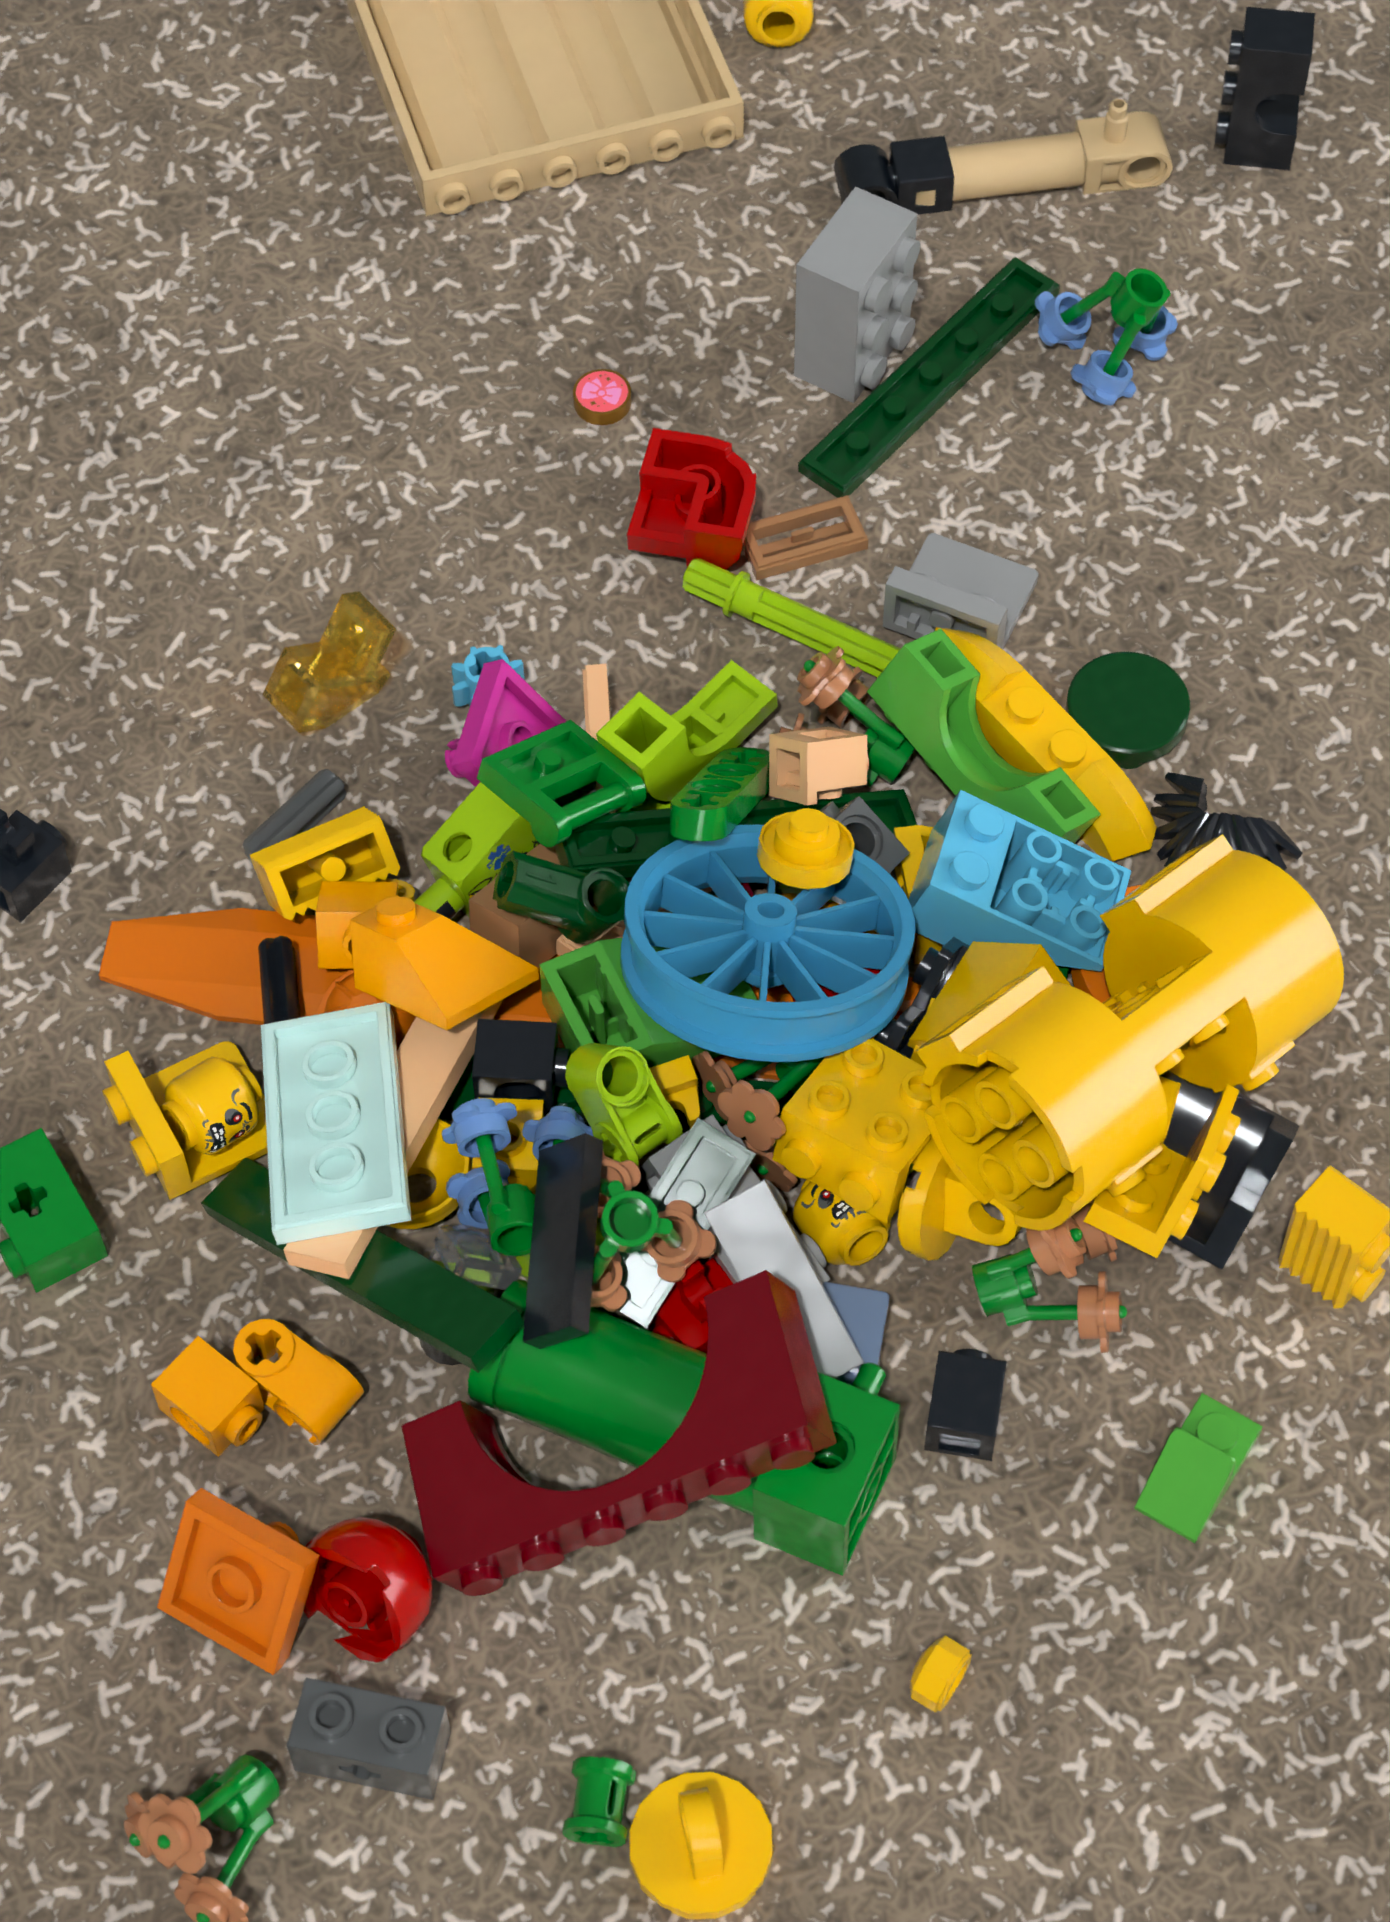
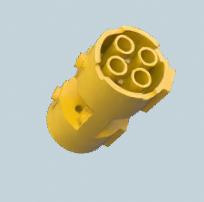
M1223 834L1187 851L1100 915L1110 931L1105 941L1103 965L1111 997L1103 1003L1078 988L1054 982L1046 968L1042 966L1008 982L915 1050L926 1066L922 1082L929 1085L933 1105L923 1112L932 1138L953 1173L981 1203L986 1205L995 1198L1002 1205L1015 1212L1016 1225L1032 1230L1054 1229L1104 1190L1108 1189L1112 1197H1116L1130 1190L1146 1178L1147 1173L1142 1166L1163 1150L1160 1144L1164 1139L1168 1122L1167 1103L1159 1075L1169 1070L1190 1083L1211 1088L1214 1093L1223 1091L1227 1084L1232 1087L1241 1084L1245 1092H1248L1264 1084L1279 1072L1275 1061L1295 1046L1294 1040L1334 1009L1341 997L1344 982L1342 956L1329 922L1308 892L1280 867L1255 854L1233 850Z

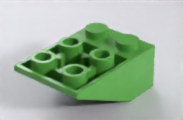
M622 938L598 940L539 964L542 1003L551 1021L557 1023L558 1034L565 1048H570V1056L578 1047L588 1043L631 1047L643 1055L647 1060L649 1068L689 1055L690 1060H692L693 1056L703 1051H707L712 1058L722 1055L700 1048L677 1037L656 1023L642 1010L629 992L622 975L620 964ZM652 946L656 952L669 949L667 947ZM713 972L694 976L690 979L701 984ZM742 981L729 993V995L757 1000L749 983ZM610 1061L605 1064L602 1071V1081L605 1089L610 1085L613 1078V1068Z

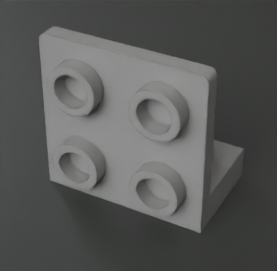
M930 533L910 570L895 566L885 584L883 627L915 639L934 632L936 627L968 631L986 638L1001 649H1004L1038 582V571L939 534Z

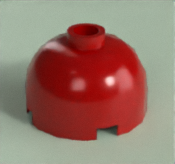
M366 1517L343 1520L330 1525L315 1535L305 1546L320 1556L303 1612L310 1619L318 1610L349 1632L351 1636L335 1639L334 1641L359 1659L376 1663L387 1660L395 1651L401 1650L411 1640L429 1613L433 1597L432 1578L418 1542L409 1533L386 1522ZM367 1624L368 1629H370V1630H367V1629H357V1628H362V1627H364V1626Z

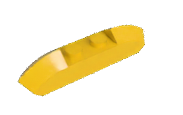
M936 627L935 631L942 629L980 673L976 691V711L981 730L989 745L1007 763L1026 772L1043 773L1061 767L1101 813L1080 839L1098 855L1112 862L1151 849L1157 826L1149 809L1130 779L1091 736L1012 656L986 638L968 631Z

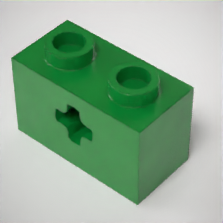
M42 1127L0 1148V1228L6 1237L5 1240L0 1242V1254L14 1280L26 1274L37 1293L108 1257L99 1228ZM36 1209L39 1214L30 1217L27 1212Z

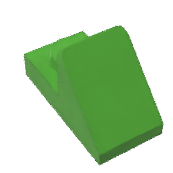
M1202 1393L1182 1427H1175L1170 1434L1134 1509L1191 1542L1196 1543L1260 1436L1263 1426Z

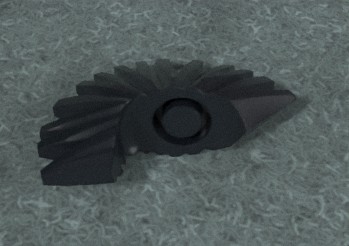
M1168 772L1165 775V780L1179 794L1164 793L1156 794L1154 797V802L1161 806L1151 807V815L1169 822L1156 828L1153 839L1170 840L1156 853L1160 861L1168 858L1164 867L1171 864L1187 851L1222 834L1233 850L1260 856L1284 871L1287 867L1280 853L1297 860L1303 854L1275 821L1255 817H1242L1236 814H1209L1205 812L1207 810V786L1203 778Z

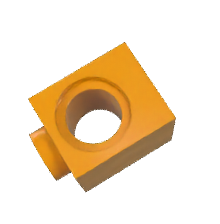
M199 1336L151 1383L159 1409L218 1457L231 1443L237 1447L246 1443L254 1435L262 1422L263 1415L261 1412L265 1407L258 1383Z

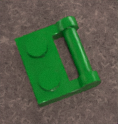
M568 720L483 758L477 775V779L530 823L535 839L545 847H553L569 839L572 830L616 809L626 812L643 804L646 799V787L642 778L572 720ZM594 781L603 786V788L563 807H560L553 801Z

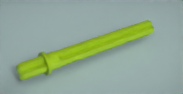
M694 558L684 573L682 585L684 590L723 607V615L732 617L733 613H736L825 654L839 646L844 650L841 658L847 664L859 667L864 672L879 677L901 649L750 581V574L745 571H741L736 575L705 560Z

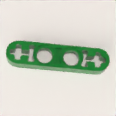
M741 747L725 749L719 752L671 799L670 834L673 837L688 841H715L728 836L769 792V751Z

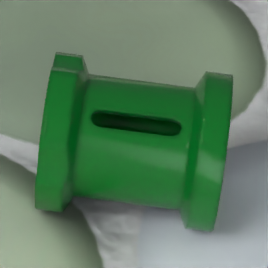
M585 1756L575 1759L572 1765V1774L577 1779L573 1812L572 1817L564 1820L563 1836L578 1843L608 1847L623 1846L626 1844L628 1834L627 1828L622 1825L627 1787L635 1784L636 1771L632 1765L613 1758Z

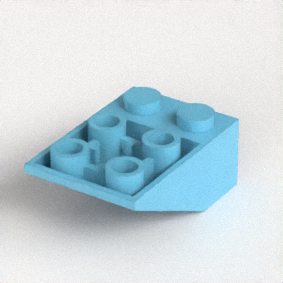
M960 790L931 830L909 897L915 918V932L941 945H945L953 937L968 945H971L973 941L1041 944L1057 966L1101 972L1104 968L1103 951L1105 941L1110 931L1100 915L1124 898L1131 870Z

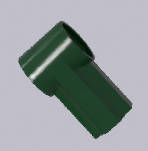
M512 851L504 858L500 872L495 878L493 899L497 901L498 909L555 925L567 939L579 944H589L598 940L624 920V905L629 882L620 873L612 869L598 868L585 873ZM588 900L593 902V904L597 907L598 912H596L591 907Z

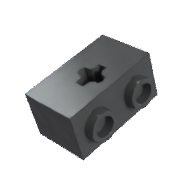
M306 1677L287 1742V1749L295 1771L434 1800L451 1730L445 1706Z

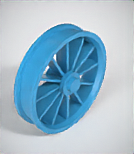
M737 825L728 836L715 841L678 839L658 850L640 866L629 884L625 898V930L620 952L622 975L629 992L642 1010L656 1023L677 1037L700 1048L740 1059L766 1062L812 1060L831 1056L864 1043L886 1027L901 1007L907 990L908 961L913 950L915 937L913 910L898 882L883 867L862 852L854 849L850 873L839 883L826 888L802 889L792 901L782 895L775 894V884L787 885L772 879L760 867L757 849L763 825ZM741 883H768L767 893L751 897ZM711 887L717 897L700 889ZM828 900L840 904L819 910ZM661 908H664V909H666V910H668V911H670V912H672V913L657 912V911H659ZM874 930L877 934L862 933V932ZM652 946L667 947L669 949L656 952ZM864 968L881 969V971L876 975ZM713 972L701 984L690 979L694 976ZM745 981L759 988V1000L729 995V993L738 984ZM784 984L796 1002L767 1001V989ZM818 984L838 993V995L827 997Z

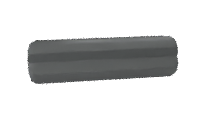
M328 769L319 771L244 840L245 855L250 859V854L312 829L345 798L346 791L343 781Z

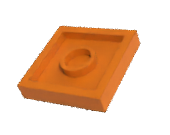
M200 1488L185 1502L157 1608L274 1675L282 1668L290 1656L320 1555L301 1545L297 1534L287 1524L271 1522L266 1525L205 1489Z

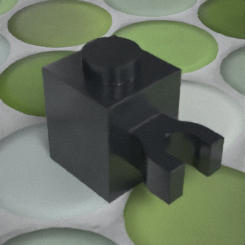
M0 809V908L19 922H22L72 870L65 850L68 845L63 835L50 823L44 820L35 823L18 810L8 818L7 813Z

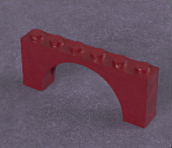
M765 1270L704 1296L708 1320V1346L704 1371L694 1400L679 1427L660 1450L644 1464L613 1482L594 1488L574 1491L550 1490L534 1486L520 1473L507 1455L498 1436L494 1419L461 1400L401 1425L433 1579L461 1591L467 1596H480L492 1593L503 1586V1580L526 1570L543 1571L556 1567L564 1561V1555L587 1545L604 1546L615 1543L626 1535V1529L648 1520L665 1521L684 1514L688 1510V1504L712 1494L723 1496L740 1492L751 1484V1478L775 1468L788 1470L801 1467L814 1459L815 1452L837 1444L795 1290Z

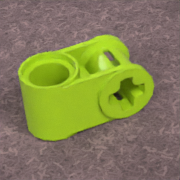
M588 1043L578 1047L571 1054L566 1065L565 1075L568 1088L573 1093L589 1123L593 1137L603 1141V1151L606 1157L618 1162L630 1160L639 1166V1159L662 1143L670 1144L683 1134L677 1114L664 1098L648 1067L647 1060L639 1051L627 1046ZM610 1061L613 1068V1078L610 1085L605 1089L602 1081V1071L605 1064Z

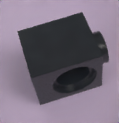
M478 1019L472 1070L475 1099L480 1097L544 1100L545 1111L550 1112V1109L555 1106L556 1088H568L565 1075L566 1065L570 1058V1048H559L557 1023Z
M959 1349L953 1353L938 1352L924 1450L992 1461L1007 1361L994 1360L987 1353L975 1349Z

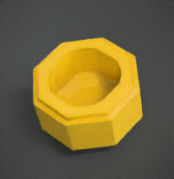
M947 1636L935 1640L922 1653L913 1669L910 1682L911 1699L935 1713L938 1710L941 1711L949 1702L970 1665V1650Z

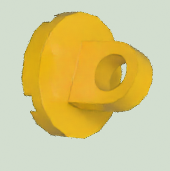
M933 1138L928 1141L912 1163L914 1164L912 1170L920 1172L915 1189L906 1187L904 1193L902 1192L899 1203L897 1227L899 1241L904 1250L925 1260H938L950 1249L956 1236L991 1246L1008 1244L1022 1228L1015 1224V1212L993 1198L988 1203L1000 1210L1004 1220H998L990 1216L984 1210L981 1202L953 1173L938 1150Z
M715 1772L683 1773L660 1783L640 1803L629 1829L630 1865L641 1890L661 1907L686 1919H717L744 1907L763 1885L772 1863V1826L760 1800L739 1781Z

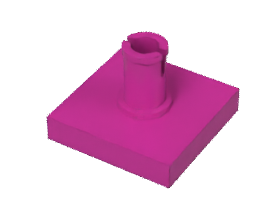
M503 659L484 663L461 736L448 742L447 746L451 750H445V763L453 776L456 778H466L476 787L480 783L477 775L483 758L562 724L566 720Z

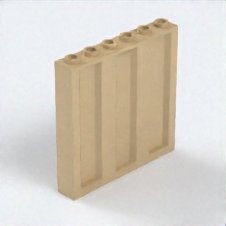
M346 0L426 216L441 212L456 214L466 209L469 205L493 199L509 201L525 191L546 186L561 188L571 184L578 178L598 173L614 175L624 171L631 165L655 159L666 162L675 159L683 152L707 146L714 149L723 148L733 140L744 138V102L699 0Z

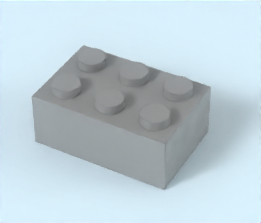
M855 186L796 264L795 377L852 403L857 400L865 387L873 390L878 386L887 367V357L894 348L902 351L907 346L915 328V319L911 318V304L917 292L918 281L913 279V272L921 247L920 241L916 240L917 213Z

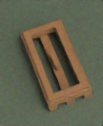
M846 495L750 522L743 547L748 562L751 563L752 572L757 581L868 549V538L849 496ZM839 516H843L844 522L816 530L813 527L796 530L791 533V537L758 546L756 541Z

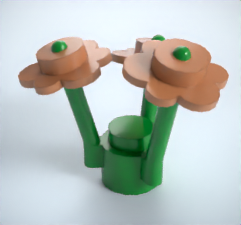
M241 1755L221 1774L214 1773L197 1790L186 1797L180 1796L171 1801L169 1797L160 1793L150 1800L144 1801L135 1791L127 1796L129 1804L125 1806L128 1819L124 1821V1829L130 1844L134 1846L141 1856L148 1858L151 1855H155L156 1859L167 1869L177 1865L185 1872L179 1878L174 1894L185 1905L184 1910L193 1921L249 1922L246 1916L249 1910L247 1904L241 1899L232 1896L230 1887L257 1840L274 1824L272 1817L266 1809L280 1796V1787L271 1770L263 1762L253 1756ZM209 1817L215 1825L228 1832H233L238 1827L242 1828L244 1832L216 1879L206 1876L199 1879L191 1875L204 1867L206 1863L204 1851L212 1845V1836L209 1830L200 1825L204 1820Z

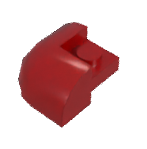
M653 428L639 473L641 489L627 532L628 550L686 559L687 568L694 558H700L722 569H728L739 560L756 501V473L753 474L749 464L732 451V443L711 436Z

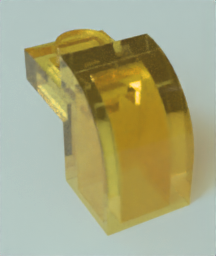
M360 591L344 593L335 607L320 642L284 647L262 695L298 733L327 728L377 695L383 688L391 673L381 664V661L397 629Z

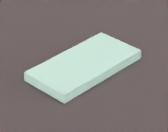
M382 1002L262 1024L261 1040L272 1233L277 1245L411 1221L395 1025L390 1004Z

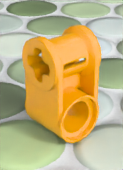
M259 1319L250 1322L239 1331L234 1340L233 1353L237 1366L258 1383L263 1403L275 1411L289 1427L295 1422L309 1432L312 1437L308 1441L314 1445L321 1444L364 1393L361 1384L344 1366L330 1356L318 1352L286 1328L284 1324L275 1320ZM275 1353H278V1361L273 1363L268 1360ZM260 1355L265 1358L255 1365V1357Z

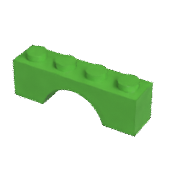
M942 629L904 644L868 689L867 693L883 710L887 719L896 725L920 753L927 766L937 773L955 796L962 790L1075 844L1101 815L1096 807L1061 767L1043 773L1026 772L1013 767L993 750L981 730L977 717L976 691L980 673Z

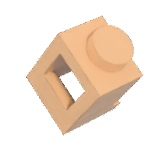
M829 726L769 734V796L808 806L817 804V799L841 797L842 788L867 785V772L869 769L867 735Z

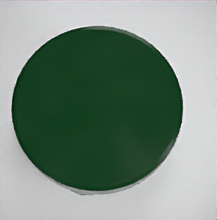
M1114 652L1091 660L1076 673L1068 689L1066 712L1120 768L1134 769L1146 762L1164 756L1179 743L1188 723L1190 698L1181 677L1161 660L1142 653Z

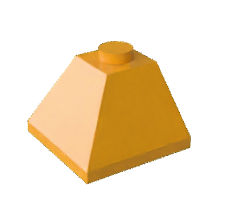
M396 895L382 899L375 907L350 919L355 988L444 1030L451 1029L539 980L538 967L449 918L420 906L406 897Z

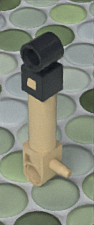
M1122 99L1111 101L1109 110L1104 117L1076 120L1075 132L947 147L945 136L894 141L889 145V162L887 154L882 148L872 144H860L843 151L835 159L833 166L841 204H843L856 186L913 211L917 215L952 211L953 201L1081 186L1083 195L1159 186L1170 177L1173 168L1160 120L1149 112L1136 111L1127 113L1128 105Z

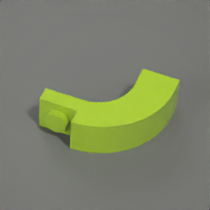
M731 660L687 704L674 714L669 715L641 692H638L596 733V737L600 744L642 778L648 794L660 801H671L719 752L725 749L737 748L778 707L777 694Z

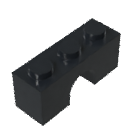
M1246 7L1243 30L1232 29L1227 64L1237 66L1236 71L1225 70L1221 105H1230L1229 111L1218 110L1214 144L1225 145L1223 164L1290 171L1297 134L1299 97L1304 96L1312 57L1315 13Z

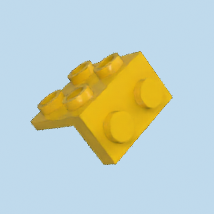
M873 1038L849 1050L826 1056L783 1107L780 1119L784 1122L786 1131L780 1138L776 1139L772 1160L786 1167L793 1175L802 1179H808L842 1198L852 1208L865 1211L887 1224L899 1208L910 1164L932 1138L923 1112L933 1105L930 1086L922 1082V1076L926 1067Z
M220 1042L144 1079L128 1050L104 1061L112 1085L102 1090L105 1101L119 1126L129 1122L137 1137L129 1141V1144L142 1172L146 1177L156 1173L170 1200L232 1171L245 1158L253 1161L268 1153L265 1096L263 1093L262 1099L257 1101L259 1110L257 1126L247 1135L211 1155L199 1153L194 1148L189 1150L182 1149L160 1110V1106L165 1103V1088L169 1082L208 1058H222L236 1068L243 1065L249 1069L237 1046L232 1042Z

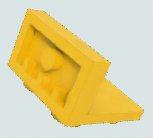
M1228 1084L1226 1085L1186 1157L1161 1143L1160 1145L1163 1150L1142 1166L1147 1173L1146 1178L1130 1190L1116 1197H1112L1108 1189L1104 1190L1092 1200L1083 1222L1155 1258H1158L1170 1235L1182 1240L1198 1210L1199 1203L1195 1201L1199 1199L1203 1191L1209 1193L1225 1163L1227 1156L1224 1153L1241 1121L1240 1117L1231 1113L1240 1090Z

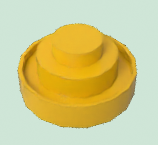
M803 808L772 817L762 826L758 841L757 858L760 867L772 879L780 883L802 889L826 888L839 883L850 873L855 843L851 832L839 821L826 816L819 810Z

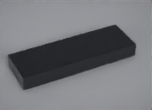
M587 1133L539 1151L523 1342L539 1349L588 1334L603 1141Z

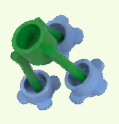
M1143 268L1130 271L1126 277L1118 272H1113L1103 286L1083 299L1072 292H1063L1054 297L1047 291L1042 292L1035 299V306L1040 312L1038 334L1041 340L1048 346L1060 343L1068 345L1072 350H1078L1083 348L1087 338L1085 333L1091 325L1090 309L1111 297V315L1114 321L1120 325L1114 329L1112 334L1116 345L1112 352L1097 350L1092 353L1086 365L1075 364L1071 370L1072 378L1082 384L1083 392L1090 399L1105 405H1114L1117 398L1122 396L1131 398L1136 392V386L1131 381L1133 370L1124 359L1128 349L1132 348L1143 352L1145 357L1152 361L1162 359L1167 352L1165 341L1169 334L1175 332L1177 320L1163 306L1170 296V291L1165 282L1156 273Z
M474 1099L460 1105L453 1111V1122L450 1127L442 1131L443 1141L448 1144H457L458 1152L461 1155L480 1157L482 1167L472 1169L466 1174L457 1173L453 1175L446 1184L449 1197L456 1199L460 1208L457 1211V1217L461 1224L481 1229L489 1228L491 1248L494 1251L506 1256L530 1254L535 1194L525 1185L509 1184L507 1180L510 1175L509 1166L506 1162L497 1160L495 1155L496 1152L504 1149L511 1141L507 1122L516 1117V1107L508 1102L496 1105L491 1099ZM567 1106L552 1107L550 1112L542 1119L526 1121L522 1130L523 1137L527 1141L533 1142L532 1151L537 1160L539 1158V1151L584 1133L593 1136L591 1127L585 1124L583 1118L574 1109Z

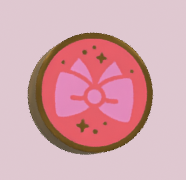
M596 369L583 374L576 381L573 388L575 411L584 421L594 425H610L620 421L628 414L631 407V388L629 382L623 375L610 369Z

